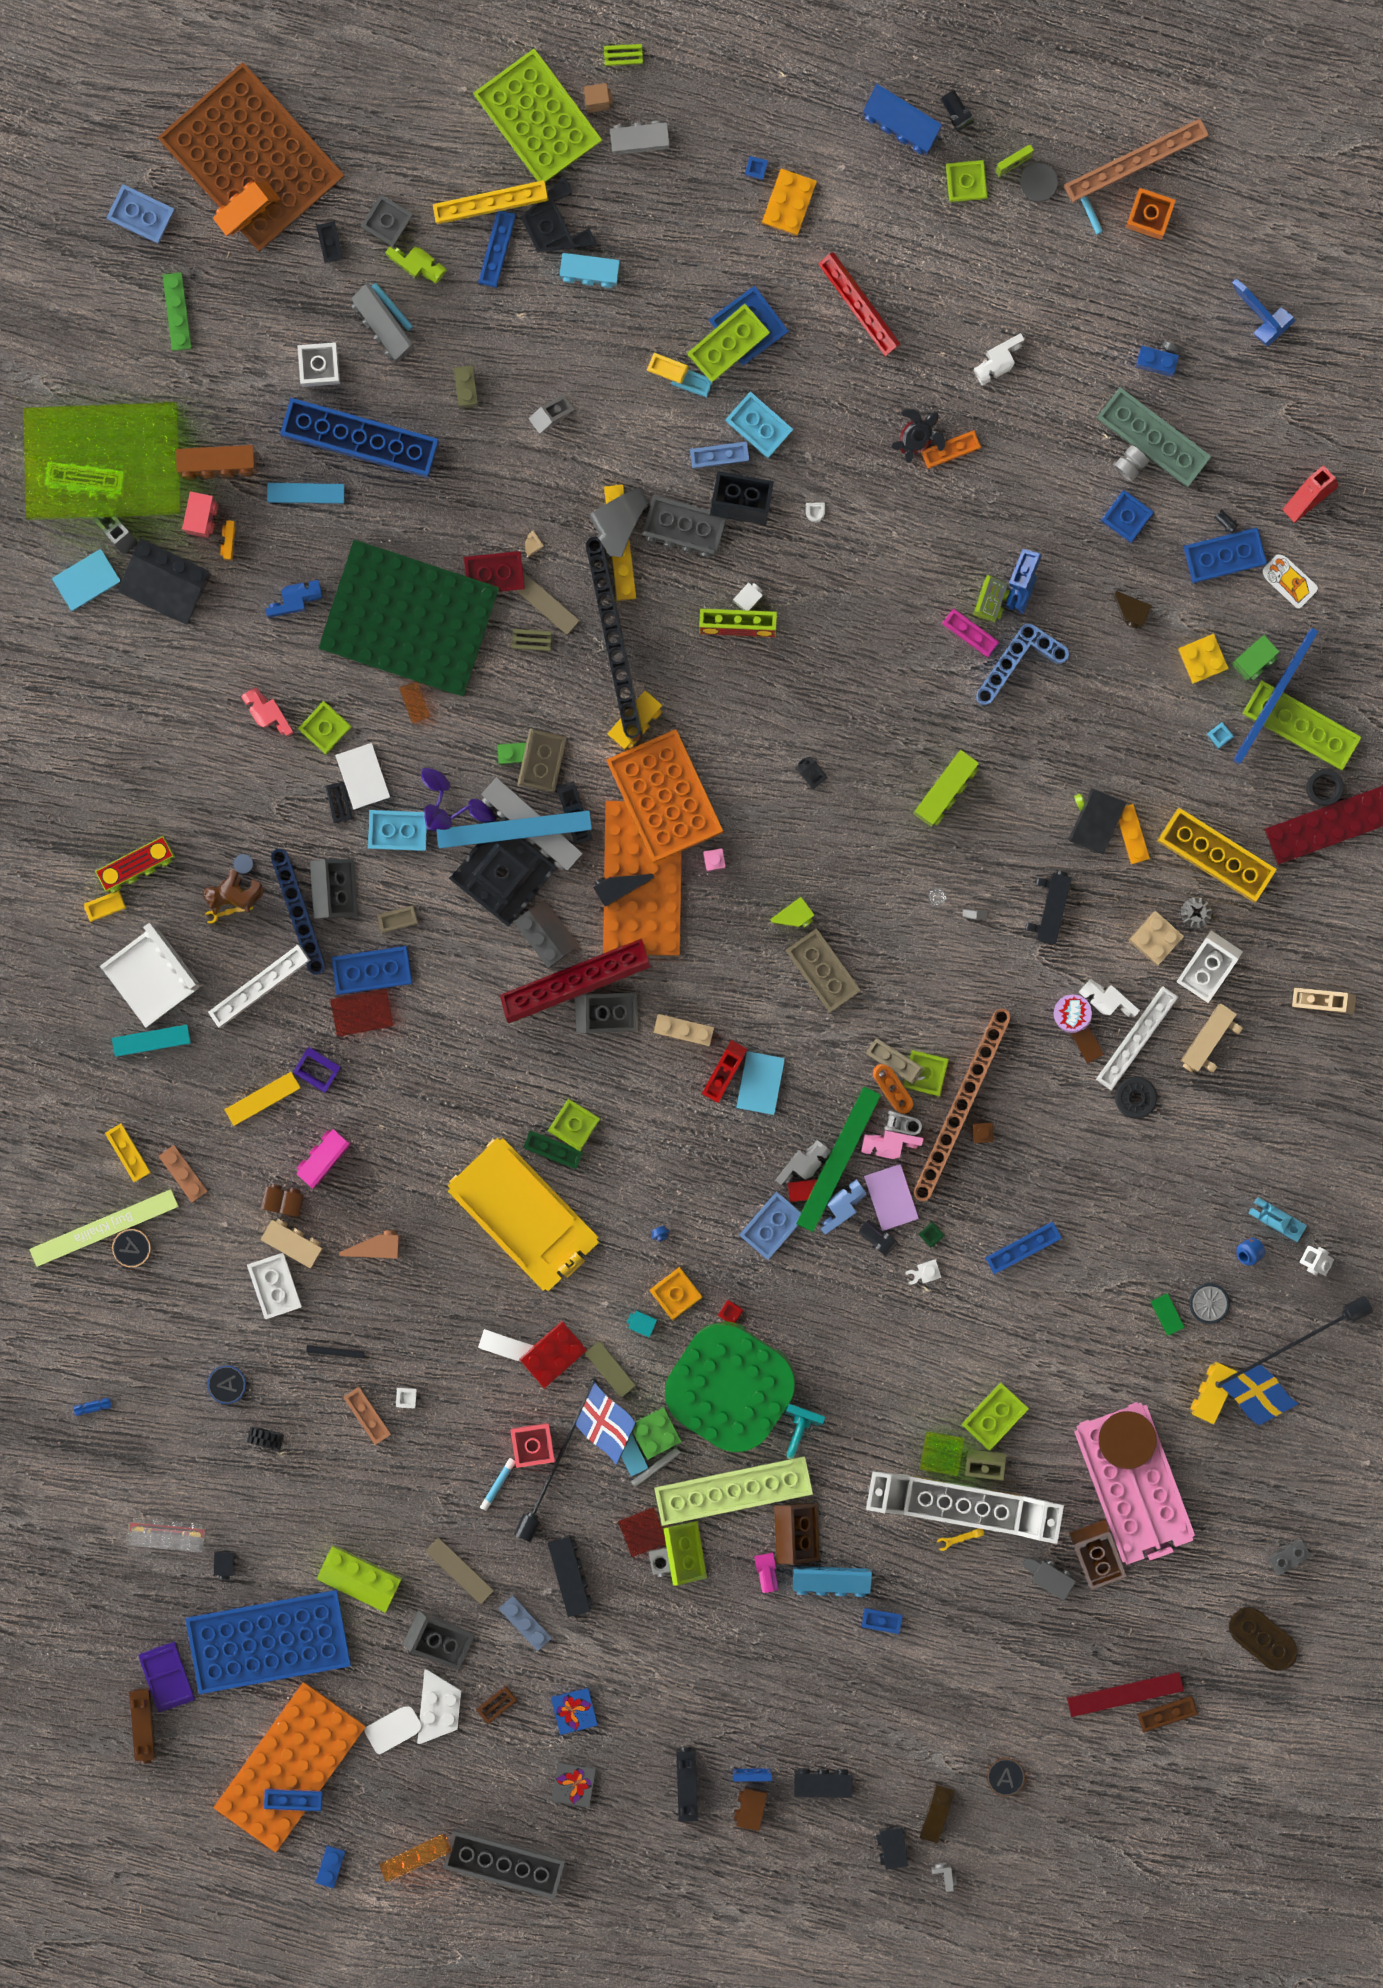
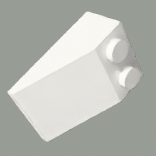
M1210 931L1177 980V983L1209 1003L1243 951L1213 931Z

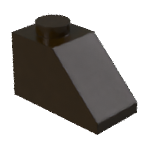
M1115 591L1113 597L1123 621L1127 622V626L1130 628H1142L1152 605Z

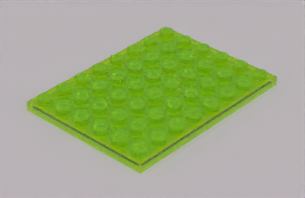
M177 402L23 408L26 520L181 514L180 477L177 473L176 449H179Z

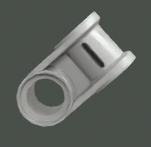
M888 1111L889 1119L884 1130L909 1135H917L921 1132L922 1124L918 1119ZM911 1121L919 1124V1129L916 1132L908 1130V1124Z

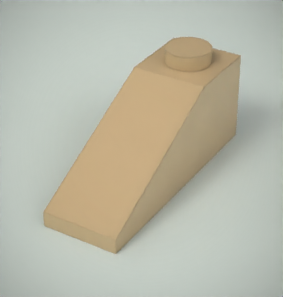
M1294 988L1292 1007L1354 1014L1356 995Z

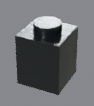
M215 1551L213 1576H218V1579H230V1576L235 1574V1551Z

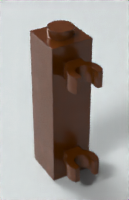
M149 1688L133 1689L129 1691L134 1758L135 1761H140V1764L152 1763L151 1760L156 1758L151 1691Z

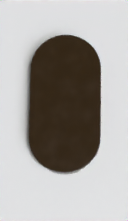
M1243 1607L1233 1613L1229 1621V1632L1237 1643L1271 1670H1285L1294 1664L1297 1658V1646L1292 1637L1255 1608Z

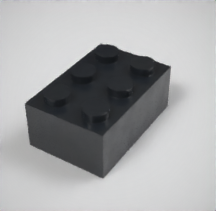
M717 471L710 516L766 525L774 481Z

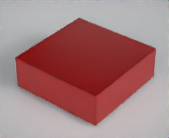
M727 1300L717 1316L725 1321L736 1323L744 1310L730 1300Z

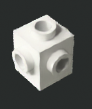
M1308 1245L1300 1263L1308 1267V1272L1316 1276L1318 1273L1326 1276L1334 1259L1328 1256L1329 1252L1321 1247L1317 1250Z

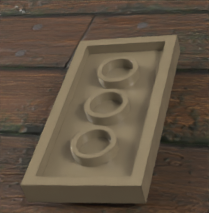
M817 928L785 950L829 1013L861 991Z

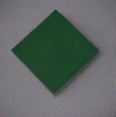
M933 1221L918 1233L930 1248L945 1236Z

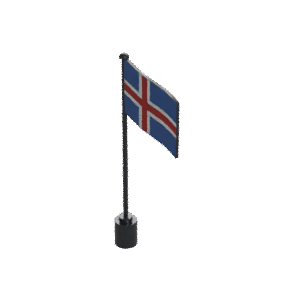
M595 1378L590 1380L592 1383L533 1512L523 1513L514 1532L515 1536L531 1542L541 1521L537 1520L539 1516L536 1515V1512L576 1426L588 1440L607 1453L616 1466L636 1425L634 1419L626 1410L608 1398L596 1384L598 1381Z

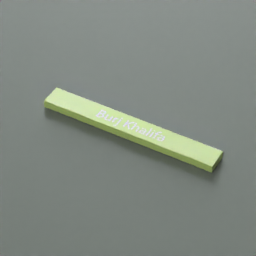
M172 1189L29 1250L36 1267L179 1206Z

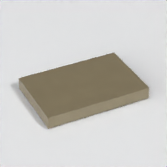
M529 729L517 785L555 793L567 737Z

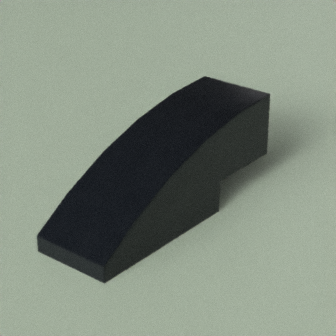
M574 781L556 786L564 813L584 811ZM590 830L571 832L575 845L593 839Z

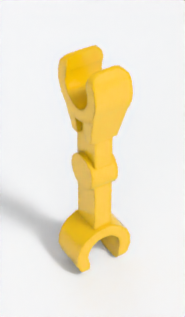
M239 907L226 909L214 915V919L207 923L213 924L218 920V917L228 916L235 912H245V909ZM208 911L205 915L213 914V911Z
M976 1528L971 1532L959 1534L955 1537H941L937 1542L945 1541L946 1546L939 1548V1550L944 1551L955 1543L981 1537L984 1535V1530Z

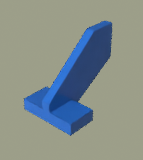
M1237 279L1232 282L1238 295L1264 322L1254 332V335L1267 347L1295 322L1294 317L1282 307L1271 315L1245 285Z

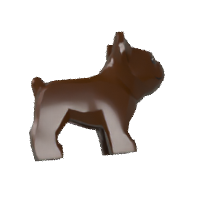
M229 869L228 878L218 887H206L204 889L203 897L214 915H217L220 907L225 904L245 909V912L248 913L250 908L264 893L263 885L254 879L251 882V887L243 890L240 887L242 878L238 876L239 873L232 869Z

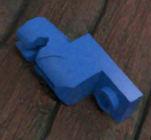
M1022 549L1009 581L1011 590L1007 597L1006 607L1014 611L1016 608L1019 610V613L1025 612L1037 580L1035 572L1041 560V554Z
M319 580L309 581L308 589L305 588L304 583L284 587L281 590L284 605L280 603L269 604V608H265L266 616L271 618L306 611L304 602L307 601L309 603L322 598Z

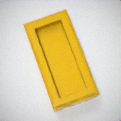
M657 353L653 354L647 368L648 372L681 385L689 370L688 365Z
M120 890L83 904L90 922L126 909Z

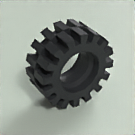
M250 1427L247 1442L265 1448L281 1450L284 1434L268 1429Z

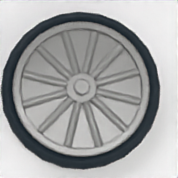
M1206 1283L1200 1285L1192 1292L1189 1307L1191 1313L1198 1321L1214 1324L1221 1321L1227 1315L1230 1299L1221 1286Z

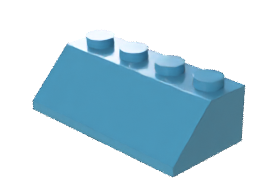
M793 1566V1591H797V1594L808 1595V1591L816 1592V1595H827V1592H835V1596H847V1593H854L856 1597H866V1594H870L872 1572L871 1569Z

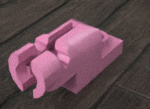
M885 1130L883 1138L881 1135H864L861 1153L871 1154L872 1149L876 1147L877 1156L895 1159L900 1157L903 1142L906 1143V1147L917 1149V1145L922 1146L923 1138Z

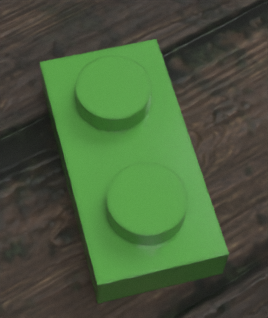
M526 743L497 745L499 764L522 763Z

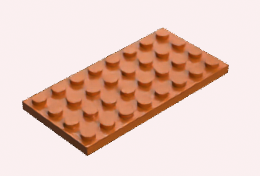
M605 801L604 877L607 879L609 877L653 874L654 879L606 908L604 907L603 954L642 938L647 955L680 956L681 852L653 863L625 801Z
M303 1681L213 1808L276 1853L305 1811L264 1809L265 1789L320 1791L366 1726Z

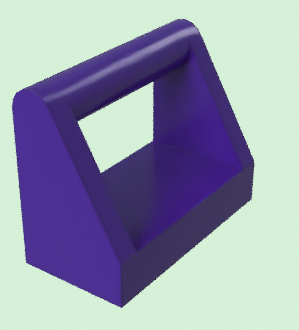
M308 1047L293 1073L326 1093L342 1067ZM308 1056L333 1071L326 1085L301 1069Z

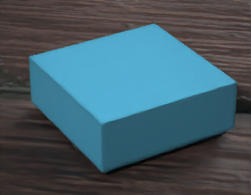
M1223 722L1207 733L1218 749L1234 737Z

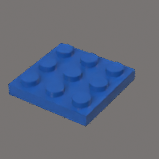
M755 286L709 319L711 325L716 329L741 306L746 304L768 329L770 334L739 360L742 366L789 333Z

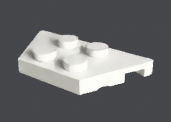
M428 1669L424 1670L420 1711L421 1729L418 1732L417 1744L427 1742L458 1729L461 1690Z

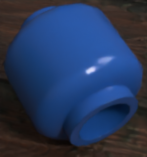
M1253 1237L1246 1239L1236 1249L1238 1260L1248 1266L1254 1265L1265 1255L1264 1245Z

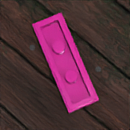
M954 608L942 623V625L987 658L999 644L998 640Z

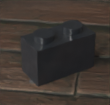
M902 1825L880 1828V1834H876L878 1846L882 1845L883 1853L879 1854L881 1865H885L886 1870L907 1867L908 1860Z

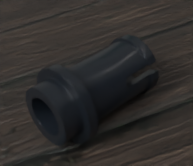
M1223 509L1214 517L1226 529V532L1232 533L1238 527L1237 520H1233Z

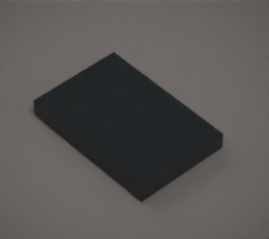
M1091 788L1068 840L1092 851L1104 854L1127 802Z

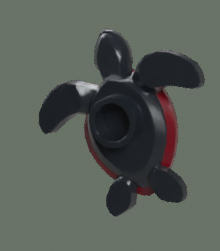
M904 409L901 412L902 416L908 417L912 421L903 428L900 441L893 442L891 448L895 450L900 449L902 453H905L904 458L907 463L913 460L914 453L925 450L930 445L931 440L936 443L939 451L944 449L945 439L943 434L932 430V426L938 421L939 415L937 412L930 413L925 420H922L918 410Z

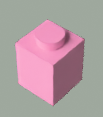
M722 849L703 852L706 872L726 868Z

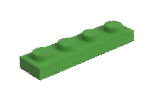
M182 272L164 274L163 283L172 351L192 349Z

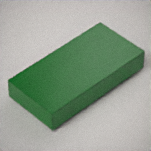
M1168 1293L1150 1301L1167 1336L1185 1328Z

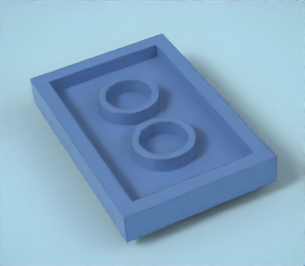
M123 184L106 219L159 244L175 209Z
M776 1191L739 1236L768 1260L798 1226L796 1222L801 1212Z

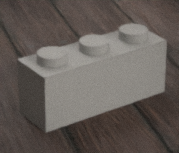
M662 120L652 121L648 125H644L642 122L634 123L630 127L615 125L613 129H610L613 155L669 149L667 122L663 123Z

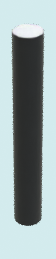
M307 1345L306 1353L364 1359L365 1351Z

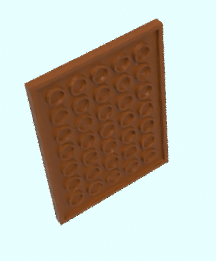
M244 62L237 66L157 137L219 208L223 205L227 206L231 202L230 198L237 193H242L245 190L244 186L251 181H267L281 200L277 203L272 201L265 207L266 211L261 214L259 212L251 219L252 222L240 230L258 252L263 250L345 177Z

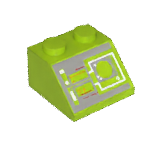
M987 575L973 616L994 623L996 618L1000 619L1004 609L1000 607L1002 600H1007L1010 591L1006 589L1008 584Z

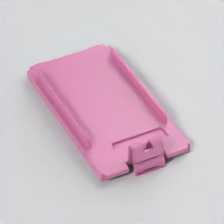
M1137 1402L1128 1405L1127 1408L1092 1421H1083L1079 1423L1080 1425L1076 1426L1077 1430L1074 1431L1122 1562H1125L1126 1565L1144 1559L1143 1550H1145L1150 1561L1173 1552L1168 1541L1173 1540L1175 1547L1193 1541V1536H1195L1156 1429L1157 1443L1152 1457L1140 1467L1134 1469L1115 1467L1104 1458L1100 1451L1098 1441L1100 1429L1103 1423L1113 1414L1123 1411L1139 1413L1146 1417L1155 1429L1147 1405L1142 1406V1403ZM1155 1546L1156 1549H1160L1161 1546V1550L1154 1551L1153 1547Z

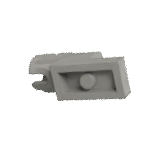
M818 1140L806 1150V1154L798 1150L775 1181L780 1185L783 1182L787 1184L793 1177V1174H791L793 1170L804 1179L812 1177L822 1164L817 1156L827 1158L831 1150Z

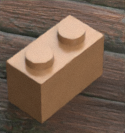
M606 83L584 86L587 113L610 110L613 98L611 88L607 89Z

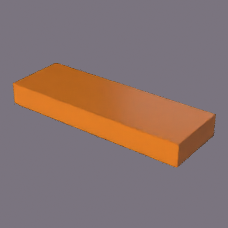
M975 430L945 441V447L942 451H939L937 445L921 451L927 469L979 450L981 445Z

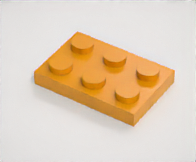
M781 168L762 224L798 236L817 181Z

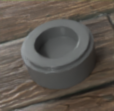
M1165 340L1162 344L1163 349L1176 355L1182 349Z

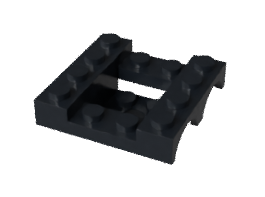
M514 839L477 844L449 879L506 926L510 927L557 867L524 840ZM499 867L507 868L508 874L506 877L500 878L497 876V869Z

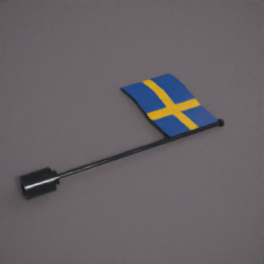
M1362 1296L1343 1306V1316L1220 1382L1216 1381V1387H1222L1236 1400L1245 1414L1258 1425L1291 1409L1299 1403L1286 1393L1277 1379L1261 1364L1343 1319L1354 1323L1373 1313L1369 1301L1365 1296Z

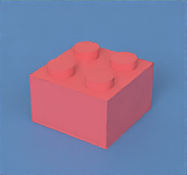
M190 492L182 527L186 534L209 538V534H213L215 523L212 521L213 515H217L219 507L213 496Z
M550 1423L511 1428L516 1468L555 1462Z

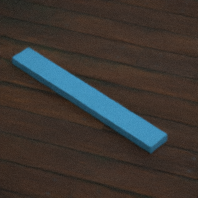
M582 811L451 827L448 830L437 829V838L440 849L592 830L590 812Z

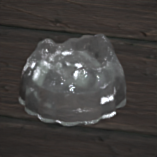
M934 888L928 894L929 902L932 905L941 906L946 901V893L943 889Z

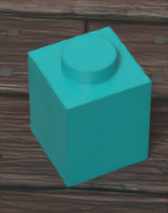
M636 1310L635 1314L630 1313L626 1323L630 1324L629 1329L650 1337L657 1319Z

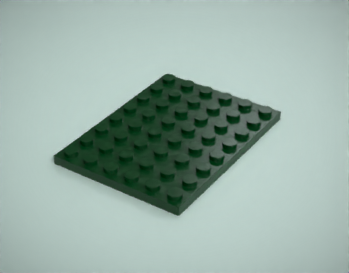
M354 539L318 649L464 697L499 587Z

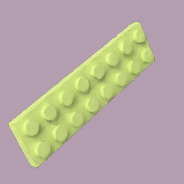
M805 1456L654 1487L662 1526L813 1494Z

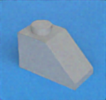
M561 395L541 406L528 419L539 434L564 419L575 409L566 397Z

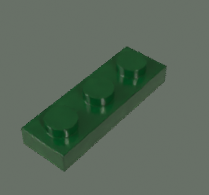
M531 1130L523 1146L524 1149L577 1169L583 1151H578L571 1146Z

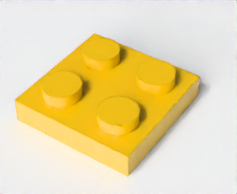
M1214 634L1178 648L1192 684L1228 670Z

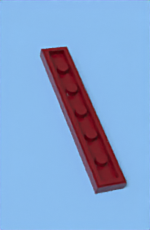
M1174 1672L1067 1697L1071 1717L1184 1690L1180 1673Z

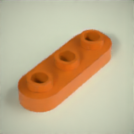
M886 1064L877 1065L873 1070V1078L893 1108L899 1113H908L913 1107L912 1098L890 1066ZM884 1070V1074L880 1076V1071ZM894 1085L893 1090L890 1091V1086ZM901 1100H903L904 1102H903V1104L900 1106V1105H899V1102H900Z

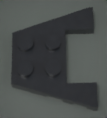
M562 177L547 192L549 201L535 203L521 217L537 253L597 245L590 228L571 236L555 204V201L572 194L565 177Z

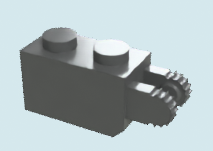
M1030 1557L1024 1560V1567L1033 1573V1582L1064 1601L1076 1582L1073 1579L1074 1575L1065 1569L1063 1572L1056 1569L1057 1564L1049 1559L1046 1562L1041 1560L1040 1563Z

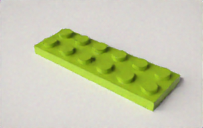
M1261 680L1242 714L1256 721L1275 687ZM1285 693L1281 694L1263 725L1341 771L1361 739L1357 734Z

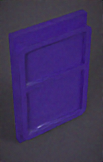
M175 1641L138 1654L159 1713L195 1700Z

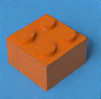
M1139 188L1125 228L1162 240L1176 200Z

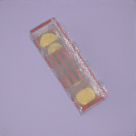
M133 1518V1521L128 1522L126 1545L203 1553L205 1551L207 1528L202 1527V1524L191 1523V1526H184L183 1522L178 1521L164 1524V1520L154 1519L151 1523L145 1522L144 1518Z

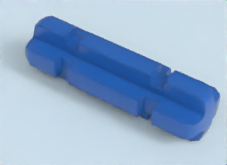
M110 1398L101 1399V1401L97 1400L84 1403V1405H76L73 1409L75 1416H79L84 1413L100 1411L102 1408H111L112 1404Z

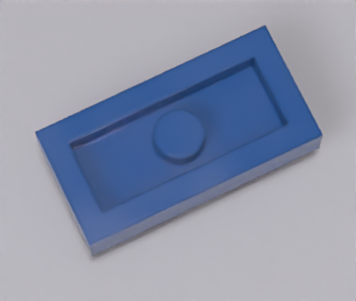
M864 1608L861 1627L899 1634L903 1615Z
M327 1845L315 1883L334 1889L346 1850Z

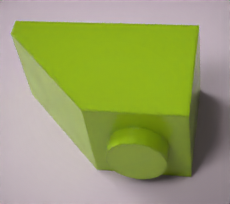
M800 897L771 918L770 921L773 924L793 927L803 925L805 928L813 922L812 917H814V914L802 897Z

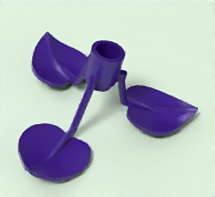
M431 768L421 769V778L428 788L440 793L436 806L429 804L424 809L427 830L437 832V829H450L452 826L451 820L466 810H469L470 815L479 821L488 823L496 821L491 808L479 799H471L468 802L469 806H465L449 817L445 810L439 809L444 791L450 789L448 779L437 770Z

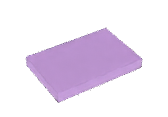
M901 1164L864 1176L882 1231L919 1219Z

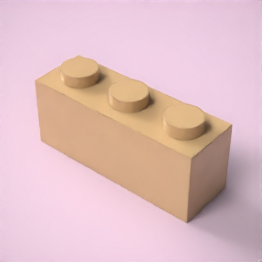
M658 1014L653 1033L710 1047L714 1027Z
M279 1218L277 1221L273 1219L261 1240L311 1269L323 1250L320 1246L321 1242L312 1237L310 1240L303 1237L305 1233L297 1228H294V1230L287 1227L288 1223Z

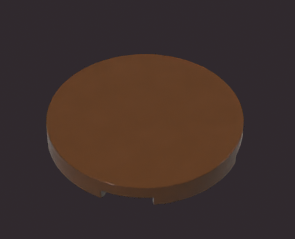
M1123 1411L1113 1414L1103 1423L1098 1441L1102 1455L1110 1464L1122 1469H1134L1144 1465L1152 1457L1156 1448L1157 1438L1153 1425L1146 1417L1136 1412Z

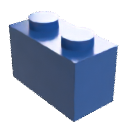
M1141 346L1135 368L1172 377L1179 355Z

